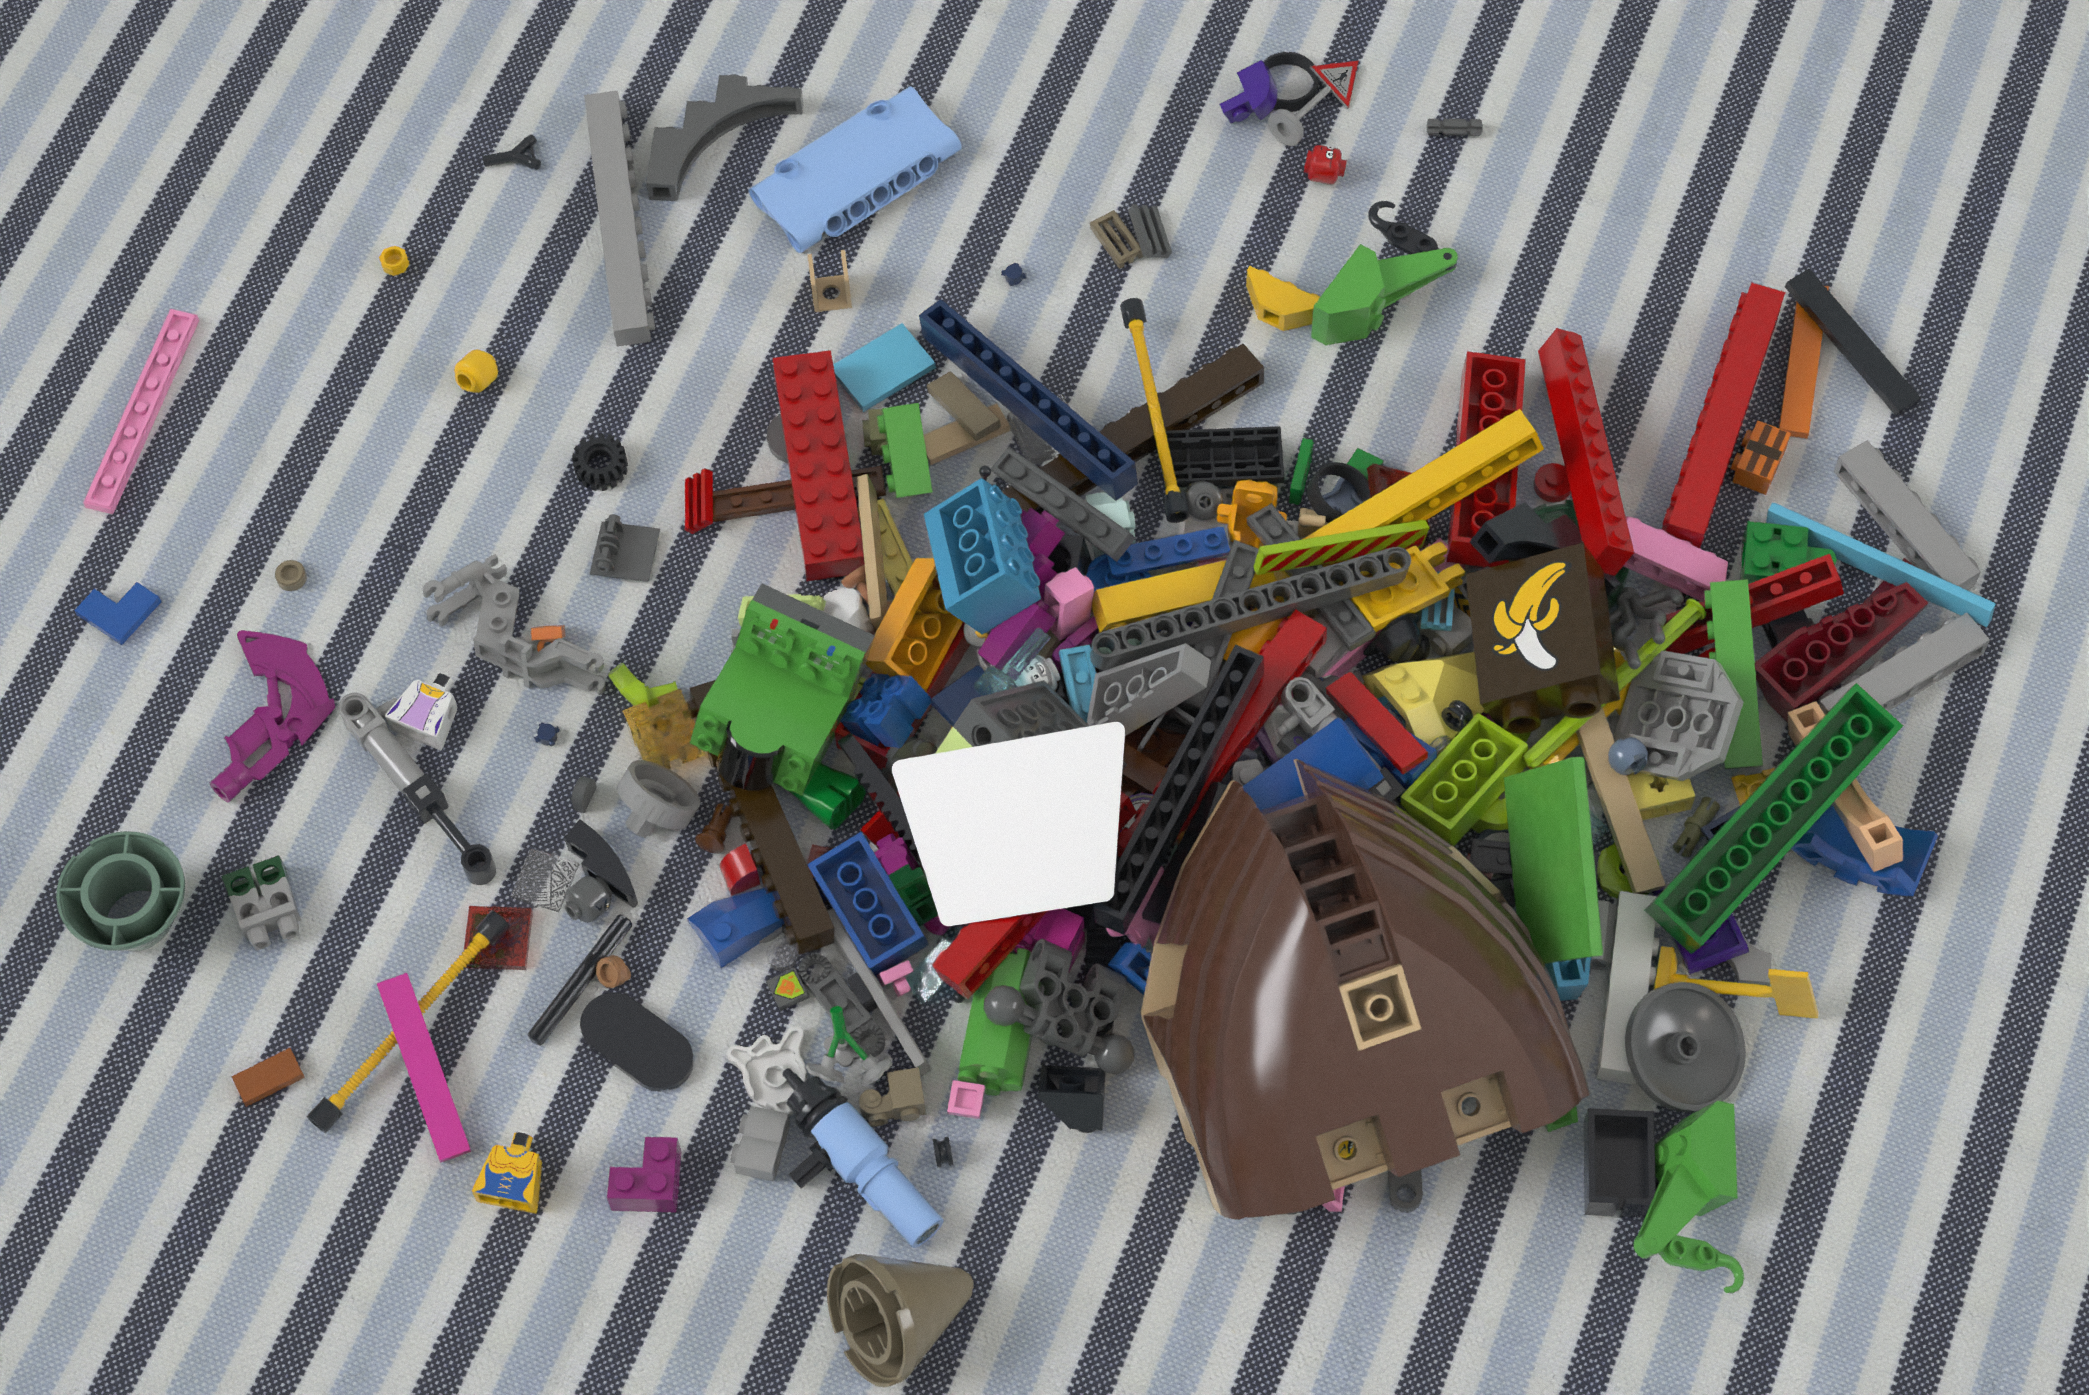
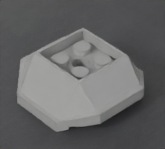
M1661 651L1653 658L1654 661L1631 681L1613 737L1615 742L1619 739L1636 738L1646 746L1648 751L1647 764L1638 773L1684 781L1725 761L1744 701L1722 665L1716 660Z

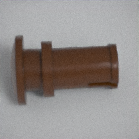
M724 804L716 805L709 824L704 826L702 833L696 835L695 842L704 851L713 854H720L724 851L725 845L723 842L727 836L725 832L733 817L731 809L727 805L724 812H722Z

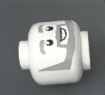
M1036 655L1016 666L1015 673L1017 677L1012 679V682L1016 688L1044 680L1055 691L1060 676L1051 658L1045 659L1041 655Z

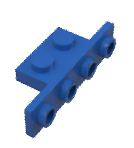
M1216 527L1131 544L1117 562L1108 555L1106 556L1113 578L1227 556L1229 555L1230 547L1224 527Z

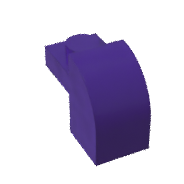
M1260 60L1237 72L1244 92L1219 104L1223 114L1231 124L1247 119L1253 112L1262 120L1270 114L1276 104L1278 96L1277 86L1270 70L1263 60Z

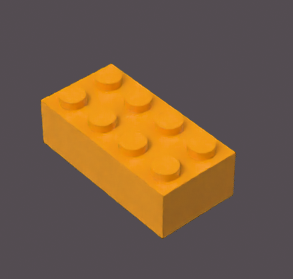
M916 558L875 633L866 661V665L876 674H888L890 677L895 675L912 676L925 692L963 622L945 609L934 558Z

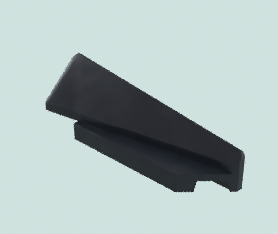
M1219 782L1211 783L1143 910L1142 918L1144 920L1161 925L1181 866L1226 790L1227 785Z

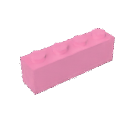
M1626 517L1634 554L1623 565L1624 567L1668 587L1678 589L1680 592L1700 601L1705 600L1704 590H1710V582L1726 581L1728 561L1717 557L1712 552L1697 548L1688 541L1675 538L1662 529H1656L1642 523L1638 518Z

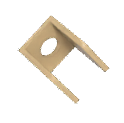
M841 250L844 275L815 278L812 254H807L815 312L852 308L845 250ZM829 287H834L840 291V294L835 299H827L824 297L823 292Z

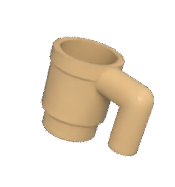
M1301 508L1298 518V536L1300 538L1307 537L1322 526L1327 525L1326 516L1317 515L1313 509Z

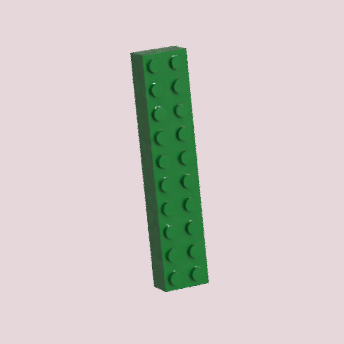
M1857 683L1854 684L1644 911L1688 952L1694 953L1831 806L1903 725Z

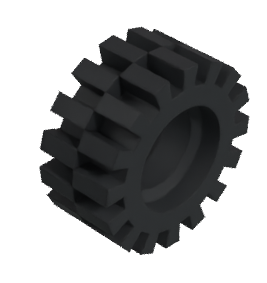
M598 433L597 439H594V435L591 434L588 435V442L584 438L580 440L581 447L575 446V454L572 453V460L579 482L582 481L583 486L588 488L591 485V489L597 491L598 486H601L602 491L607 490L606 485L610 484L614 488L617 486L615 480H618L620 483L624 480L623 474L627 475L628 461L624 446L621 445L618 439L614 441V437L609 434L607 439H605L604 433ZM605 455L611 458V463L605 468L594 469L589 466L590 460L596 456Z

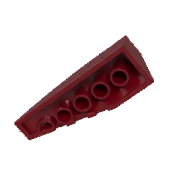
M1905 582L1873 596L1872 600L1860 605L1857 603L1848 607L1846 611L1833 617L1831 615L1827 616L1817 624L1796 630L1755 662L1756 680L1767 703L1788 723V712L1815 701L1817 702L1825 692L1834 689L1927 607L1928 602L1908 582Z

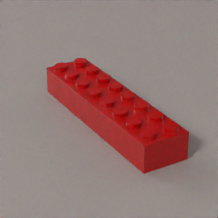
M831 350L772 358L806 581L847 576L857 568L865 565L862 534Z
M1467 351L1461 375L1456 447L1518 409L1522 411L1526 359ZM1518 465L1451 505L1446 562L1481 567L1489 566L1490 568L1509 563V561H1498L1489 564L1469 541L1486 521L1516 507Z

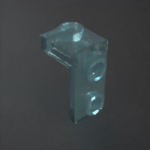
M944 937L915 968L914 972L906 978L911 991L921 1003H928L945 984L932 964L936 961L940 952L947 949L956 939L955 937Z

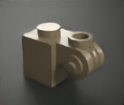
M919 1067L887 1072L889 1091L885 1096L881 1097L878 1091L868 1089L859 1098L861 1114L868 1120L870 1126L885 1125L890 1118L913 1121L921 1115H926Z

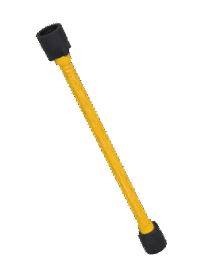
M1130 298L1121 303L1120 309L1126 329H1130V333L1133 336L1166 486V496L1162 498L1165 515L1168 522L1180 523L1190 517L1185 492H1180V488L1177 486L1144 338L1143 325L1147 322L1143 301L1139 298Z
M492 910L475 928L477 934L473 937L472 943L469 944L470 946H467V949L461 953L462 955H459V958L450 965L451 967L440 976V979L432 985L429 992L427 991L426 995H423L424 998L418 1001L422 1015L437 1000L436 998H439V995L448 988L447 986L456 979L458 974L464 970L469 961H472L477 952H480V949H485L488 944L493 946L510 928L507 921ZM394 1031L390 1032L388 1038L386 1037L385 1041L379 1044L380 1047H377V1050H374V1053H371V1056L365 1060L366 1063L363 1062V1065L357 1069L358 1072H354L355 1075H352V1078H349V1081H346V1084L337 1091L338 1094H332L329 1099L324 1097L306 1116L322 1132L326 1134L343 1114L340 1110L345 1105V1100L354 1093L353 1090H356L359 1084H362V1081L368 1077L367 1075H370V1072L382 1061L381 1059L387 1056V1053L393 1049L392 1047L398 1044Z

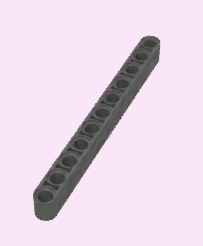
M1392 547L1110 629L1097 634L1093 638L1090 661L1098 669H1111L1185 643L1193 645L1291 616L1295 610L1302 613L1394 586L1403 582L1406 578L1411 564V556L1404 548ZM1389 563H1397L1401 566V569L1392 568ZM1367 571L1373 577H1364L1360 572ZM1331 580H1340L1344 585H1335ZM1303 588H1311L1315 591V594H1307L1303 591ZM1273 597H1283L1287 602H1277ZM1245 605H1254L1258 610L1249 611L1245 608ZM1223 613L1227 615L1229 619L1221 620L1217 618L1215 614ZM1196 622L1200 627L1190 628L1186 623ZM1165 630L1170 633V636L1162 637L1157 631ZM1137 639L1141 644L1134 646L1128 643L1127 640ZM1101 647L1109 648L1112 651V653L1102 654L1098 651V649Z

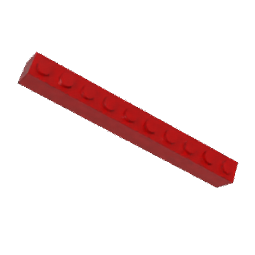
M1556 328L1538 350L1580 534L1582 542L1601 566L1603 573L1615 576L1634 554V548L1582 336L1572 331Z
M1295 610L1289 618L1285 617L1280 622L1277 634L1273 640L1268 639L1264 643L1259 655L1264 656V675L1174 843L1192 821L1211 783H1220L1281 703L1282 691L1288 683L1303 674L1325 645L1327 627ZM1162 779L1155 786L1152 793L1153 796L1157 791ZM1151 800L1148 804L1143 803L1138 808L1132 825L1129 828L1124 827L1119 833L1117 840L1118 857H1121Z

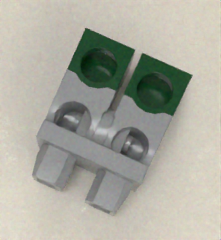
M280 855L252 865L262 892L261 896L249 866L221 876L240 928L246 939L250 940L257 951L271 945L268 935L271 931L279 929L283 940L299 936L298 922L301 921L288 880L286 867ZM274 867L273 869L264 871L267 868ZM239 878H245V879H242V880H240V881L234 882L235 880H237V879H239Z

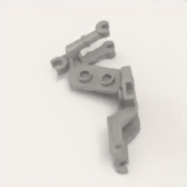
M496 554L486 558L484 563L473 561L459 571H453L451 576L441 582L432 580L423 586L424 597L428 598L434 593L435 602L439 603L447 594L460 586H465V583L469 582L465 589L458 593L455 592L452 597L444 602L430 606L427 610V620L432 622L438 616V624L442 627L448 622L450 614L460 608L467 607L468 603L481 597L482 603L477 633L473 639L475 655L501 667L504 677L509 679L511 674L514 673L523 677L524 686L529 688L533 683L539 688H549L561 683H568L586 692L591 691L594 686H597V694L602 695L605 692L606 683L604 678L585 671L592 664H595V671L597 673L603 670L604 660L600 654L590 652L561 638L556 639L536 654H533L532 645L520 637H513L520 592L519 588L498 580L507 575V567L503 564L497 569L492 568L498 564Z

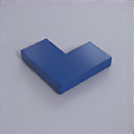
M136 582L118 603L93 589L74 611L77 616L120 645H123L162 601L159 596Z

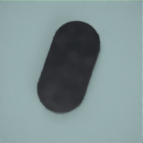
M615 992L605 993L590 1001L583 1010L580 1019V1029L586 1044L642 1087L651 1091L672 1090L681 1086L689 1078L693 1070V1052L688 1040L630 996Z

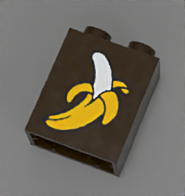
M1584 543L1466 574L1480 704L1498 726L1510 733H1528L1538 729L1543 719L1563 714L1576 719L1588 718L1596 715L1601 710L1602 704L1620 700L1604 573Z

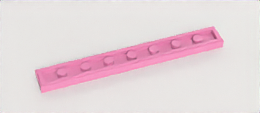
M170 309L83 503L86 508L114 514L200 321L198 315Z

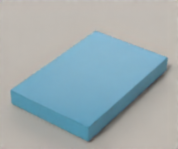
M903 323L833 364L835 378L863 412L936 368L933 359Z

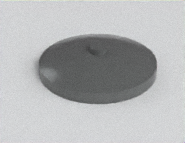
M1676 982L1656 988L1637 1003L1627 1023L1625 1050L1630 1070L1641 1089L1661 1106L1677 1112H1697L1717 1100L1723 1102L1737 1087L1743 1074L1746 1058L1743 1032L1736 1015L1729 1005L1710 989L1688 982Z

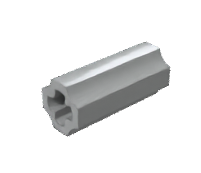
M1598 900L1603 954L1602 956L1591 957L1590 969L1603 970L1611 966L1617 906L1609 901Z

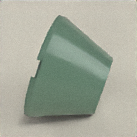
M115 832L89 842L90 846L77 856L73 855L68 861L58 881L56 901L63 923L78 940L97 949L142 951L155 946L169 932L184 900L185 876L177 856L161 840L140 832ZM136 891L151 892L147 903L135 914L125 918H108L112 906L121 897Z

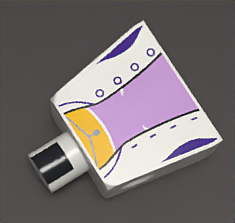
M438 673L431 685L420 680L413 681L385 715L390 730L441 751L457 712L454 696L448 692L454 683L453 680L442 673Z

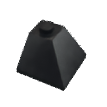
M1042 1065L1038 1098L1069 1129H1077L1082 1133H1092L1096 1130L1102 1131L1106 1073L1100 1068Z

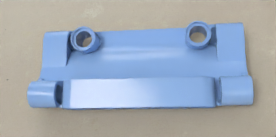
M909 86L889 100H878L871 103L867 108L789 158L780 161L774 167L775 173L751 187L749 194L756 206L782 227L792 247L798 253H802L822 240L821 233L824 232L830 237H837L931 177L936 172L938 164L960 151L962 146L954 131L940 121L929 109L918 92Z

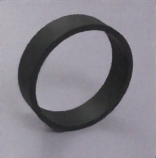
M1280 52L1269 56L1263 61L1268 69L1284 64L1301 67L1311 75L1314 81L1313 88L1300 98L1293 100L1277 98L1273 110L1299 111L1317 95L1319 78L1309 68L1315 65L1307 57L1295 52Z
M1332 462L1322 466L1312 477L1307 488L1310 505L1317 515L1326 516L1327 523L1332 522L1343 514L1328 505L1322 497L1318 486L1320 476L1336 475L1347 480L1359 492L1362 502L1374 496L1372 486L1367 478L1354 467L1340 462Z

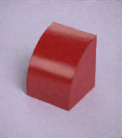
M746 843L730 851L721 860L720 870L731 896L761 885L757 868Z

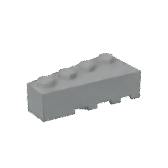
M1185 643L1096 673L1087 724L1094 726L1119 722L1125 728V736L1207 688L1211 660Z

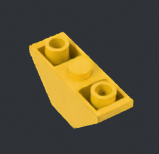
M1249 266L1247 269L1246 287L1259 320L1282 331L1312 324L1314 305L1320 296L1305 292L1291 282L1277 279L1265 270H1258Z

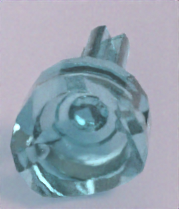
M1037 628L1011 660L1005 664L1002 670L989 666L974 684L976 691L981 696L1018 687L1014 681L1021 676L1022 671L1047 644L1050 636L1044 633L1042 629Z

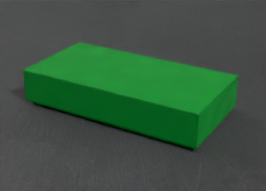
M1302 438L1290 487L1289 503L1299 505L1302 501L1313 456L1314 442L1311 439Z

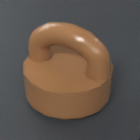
M616 955L602 958L597 963L596 974L598 980L606 988L620 986L631 978L630 969Z

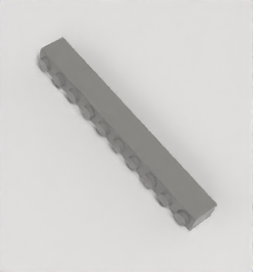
M618 90L584 95L616 345L618 347L651 342L650 330H655L653 312L648 313L647 306H652L650 288H644V282L649 281L647 265H641V258H646L644 241H638V234H643L641 218L635 217V211H639L640 207L637 193L632 194V188L637 187L634 170L629 171V164H634L632 148L626 147L625 142L631 141L629 125L623 124V118H628L625 101L620 102Z

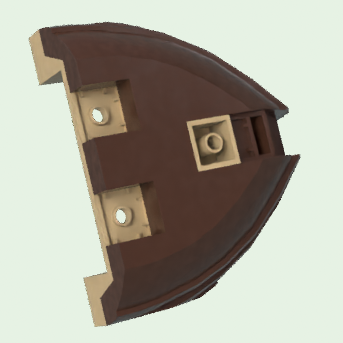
M1298 759L1293 761L1304 796L1259 810L1254 800L1244 791L1243 786L1239 782L1232 780L1228 784L1181 866L1154 941L1140 1013L1159 1074L1168 1081L1186 1141L1195 1148L1213 1208L1221 1216L1236 1220L1248 1217L1288 1214L1314 1208L1336 1200L1333 1190L1385 1171H1390L1397 1177L1404 1176L1460 1156L1458 1145L1509 1127L1525 1133L1553 1123L1579 1104L1584 1097L1590 1095L1584 1070L1572 1041L1558 992L1539 952L1532 943L1528 928L1511 908L1503 894L1450 842L1388 799ZM1467 1097H1474L1477 1102L1476 1109L1471 1114H1464L1461 1109L1462 1102ZM1346 1140L1352 1141L1354 1145L1353 1153L1346 1158L1340 1157L1338 1147L1341 1142Z

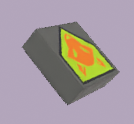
M795 968L766 981L779 1011L809 998Z

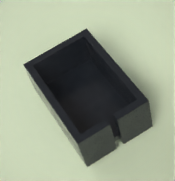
M1588 1108L1584 1119L1585 1215L1615 1216L1616 1210H1621V1217L1645 1218L1655 1195L1654 1111Z

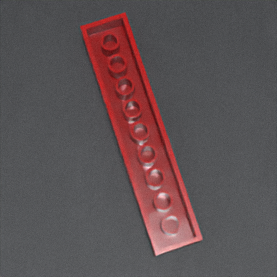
M1752 282L1748 293H1741L1736 314L1733 316L1728 337L1724 342L1719 363H1717L1711 386H1709L1704 401L1703 410L1700 412L1695 433L1691 438L1688 453L1679 474L1680 477L1675 485L1669 508H1667L1662 524V530L1667 534L1680 540L1688 541L1700 549L1785 296L1783 291Z

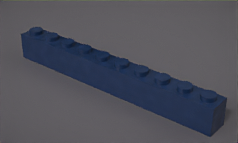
M942 299L919 314L923 338L1112 499L1117 501L1138 485L1136 464L1130 457Z

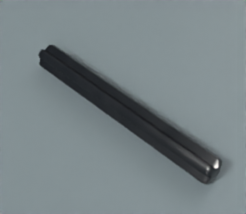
M622 914L617 915L528 1032V1037L532 1042L539 1046L544 1044L596 975V966L600 959L610 956L632 928L630 919Z

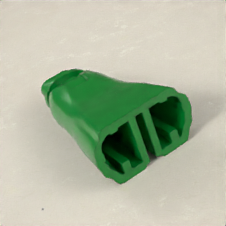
M785 748L771 753H763L760 757L769 775L774 777ZM822 763L819 764L803 795L788 791L831 830H836L862 803L866 794L856 777Z

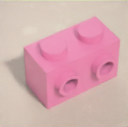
M1076 567L1066 573L1061 572L1045 585L1044 602L1050 606L1047 612L1057 619L1050 630L1059 640L1075 632L1090 619L1094 586L1092 581L1087 576H1083Z

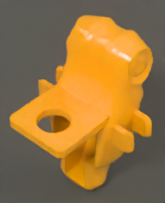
M1250 479L1237 481L1231 505L1220 504L1217 508V522L1228 524V537L1232 543L1236 540L1258 549L1260 546H1264L1248 526L1246 518L1271 503L1275 508L1277 507V486L1268 482H1256ZM1278 511L1282 515V517L1287 521V514L1285 512Z

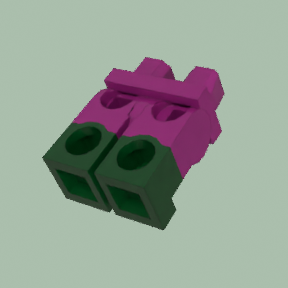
M889 834L877 841L879 850L874 852L918 926L920 927L939 916L926 875L903 838L896 839L893 834Z

